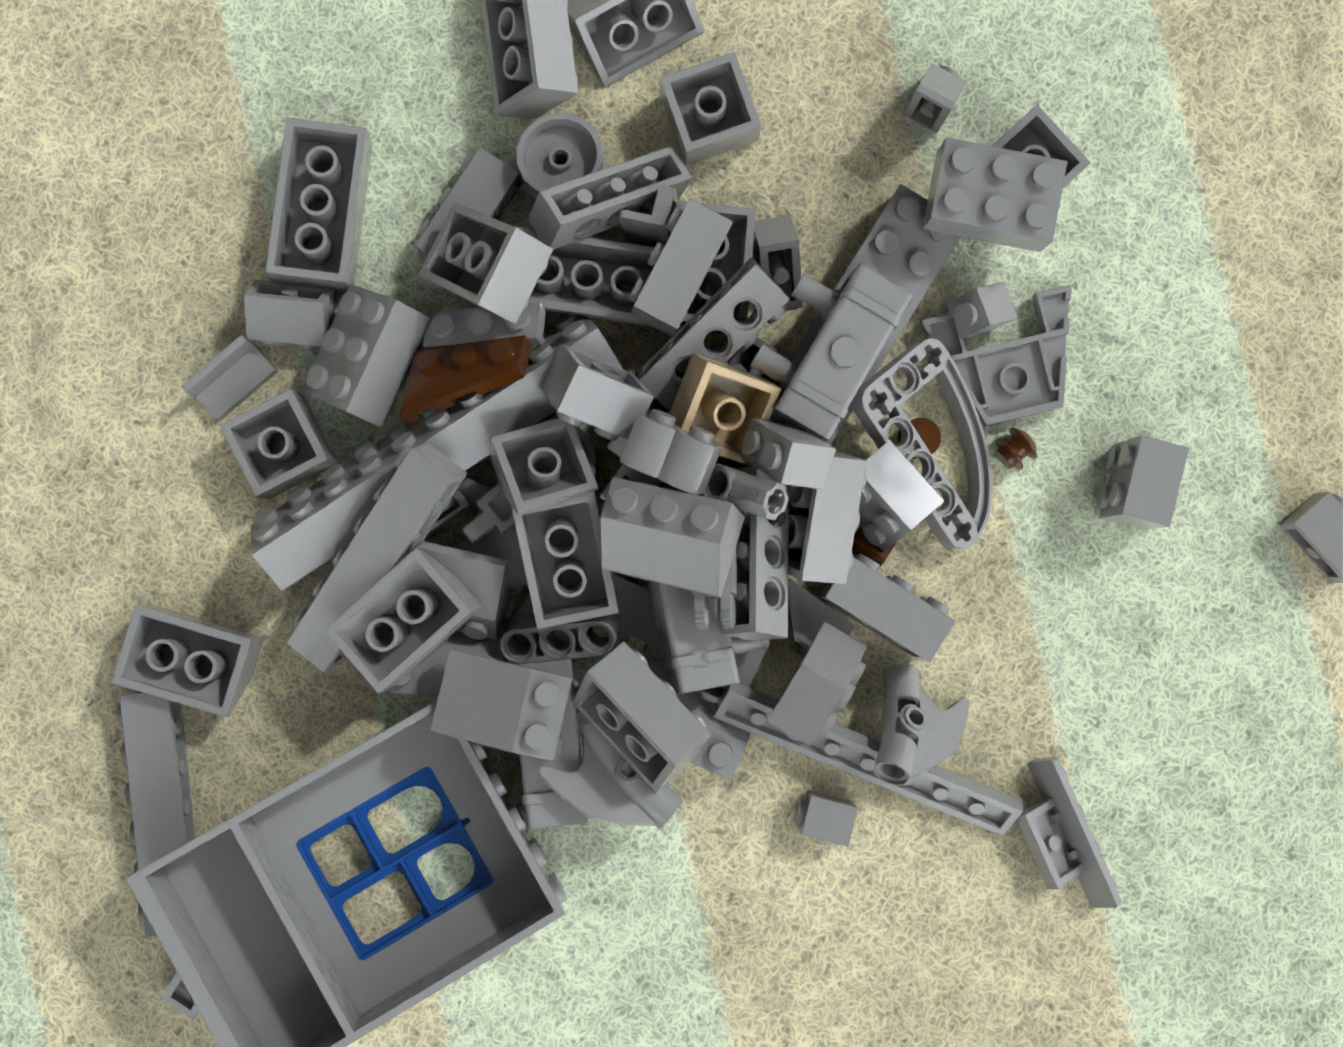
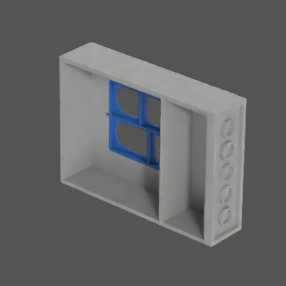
M437 701L125 878L218 1047H346L565 915L563 902L568 900L565 895L566 892L555 873L547 876L543 866L548 864L546 857L537 840L533 838L528 841L524 835L523 830L527 829V823L516 803L508 806L502 796L507 793V787L497 769L495 768L489 772L482 759L487 757L484 746L430 731ZM414 786L426 787L434 791L440 798L443 807L442 818L438 826L395 853L387 852L368 820L369 811L405 789ZM351 825L371 858V866L338 886H332L328 883L311 852V846L315 841L341 826ZM446 843L458 844L465 847L472 855L475 864L474 874L470 882L463 889L444 900H439L434 896L417 865V860L437 846ZM391 873H402L421 906L420 914L369 944L363 943L344 912L343 903Z

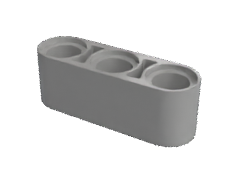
M616 613L537 630L535 616H523L517 618L503 635L500 649L507 660L518 664L600 656L612 649L621 632L622 622ZM592 626L605 628L609 636L601 637L593 631ZM553 630L565 632L569 637V641L558 639ZM515 634L526 636L531 645L520 643Z

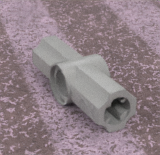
M721 464L715 465L704 494H699V496L731 502L739 510L770 520H776L779 514L785 512L789 500L785 484Z

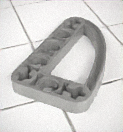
M928 338L912 344L864 383L854 396L852 406L856 416L878 449L889 441L887 431L890 425L894 424L900 429L901 441L896 446L897 449L909 462L912 457L920 460L922 464V477L933 489L939 490L943 496L944 502L942 507L938 511L934 510L925 518V521L945 548L966 549L978 540L985 528L990 513L992 473L989 452L979 415L956 364L941 341L935 338ZM926 351H929L931 354L928 359L929 364L916 367L914 363L920 362L926 357ZM897 369L902 370L907 377V385L903 391L898 389L893 381L894 372ZM934 377L949 405L965 454L968 473V500L966 507L900 406ZM875 395L877 398L874 404L875 409H870L868 404L872 401L871 396ZM883 414H888L889 418L883 419L885 418ZM955 525H960L961 527L958 531L959 538H954L953 535L957 531Z

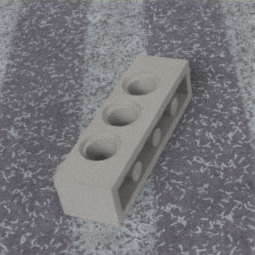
M670 146L540 191L528 220L542 243L554 250L621 225L619 220L621 210L651 214L659 185L674 187L679 201L692 176L674 148Z
M750 258L675 333L674 337H671L637 371L638 379L661 404L671 411L684 375H680L675 371V367L680 361L691 359L692 354L696 353L729 365L727 361L737 351L743 353L756 341L758 336L755 333L766 322L772 324L784 314L787 309L785 304L790 298ZM742 301L752 302L754 310L749 317L738 319L733 316L734 308L738 303ZM719 330L725 333V339L721 345L708 347L704 344V339L709 332Z
M754 466L738 469L749 474H753L759 477L776 481L773 478L766 475L765 473H763L762 471H760L759 469L755 468ZM786 485V493H787L788 497H789V485ZM788 503L785 512L779 514L776 520H770L739 510L745 518L736 545L737 595L734 596L736 623L735 627L731 629H724L723 627V635L751 641L788 638Z

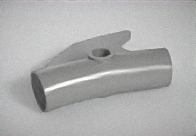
M905 664L891 666L883 672L884 718L880 747L874 766V774L877 778L895 786L907 784L911 778L931 770L957 751L965 729L969 709V700L965 697L961 698L949 709L937 707L921 686L918 669Z
M588 722L579 730L582 735L583 754L581 766L577 771L568 773L545 766L541 767L538 771L539 777L564 801L587 818L621 825L655 826L660 830L683 802L666 785L656 793L591 722Z

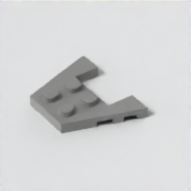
M1071 285L1037 292L1032 296L1042 334L966 351L964 340L960 339L951 313L920 322L921 330L927 339L935 338L946 347L969 390L983 427L1063 407L1067 363L1065 349L1066 335L1069 333L1070 319H1068V308L1072 294Z

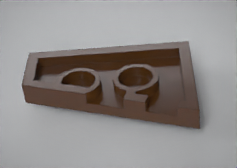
M525 335L416 350L399 415L408 424L419 420L420 412L436 406L440 411L454 406V399L468 393L475 392L480 396L525 378L531 343Z

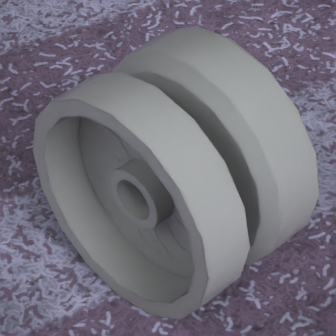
M569 113L548 114L533 121L522 133L516 148L517 166L530 200L534 203L539 192L606 169L603 144L596 129L583 118Z

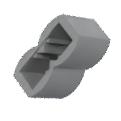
M652 409L651 414H638L620 462L694 495L704 494L723 447L713 441L715 434L693 425L690 426L689 431L674 425L676 421L674 416L656 409Z

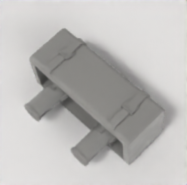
M858 264L848 275L841 289H837L836 292L804 273L791 296L823 313L821 316L823 320L799 361L796 360L793 363L766 347L765 344H762L750 364L751 368L757 369L782 384L780 387L782 390L771 417L781 423L793 424L823 442L829 441L839 422L844 420L848 413L847 408L890 334L902 320L901 315L912 298L909 292L861 264Z
M648 581L663 660L661 662L662 671L665 673L666 681L674 688L677 695L740 683L734 654L769 648V640L751 641L723 635L719 597H708L711 615L708 630H698L695 625L694 596L691 595L690 590Z
M572 659L524 664L512 663L573 678ZM574 678L572 679L553 762L520 754L523 784L522 804L525 805L527 829L529 830L588 822L586 816L564 801L538 775V771L543 766L568 773L577 771L581 766L582 755L577 713H581V711L573 704V700L581 685H578V681H574Z

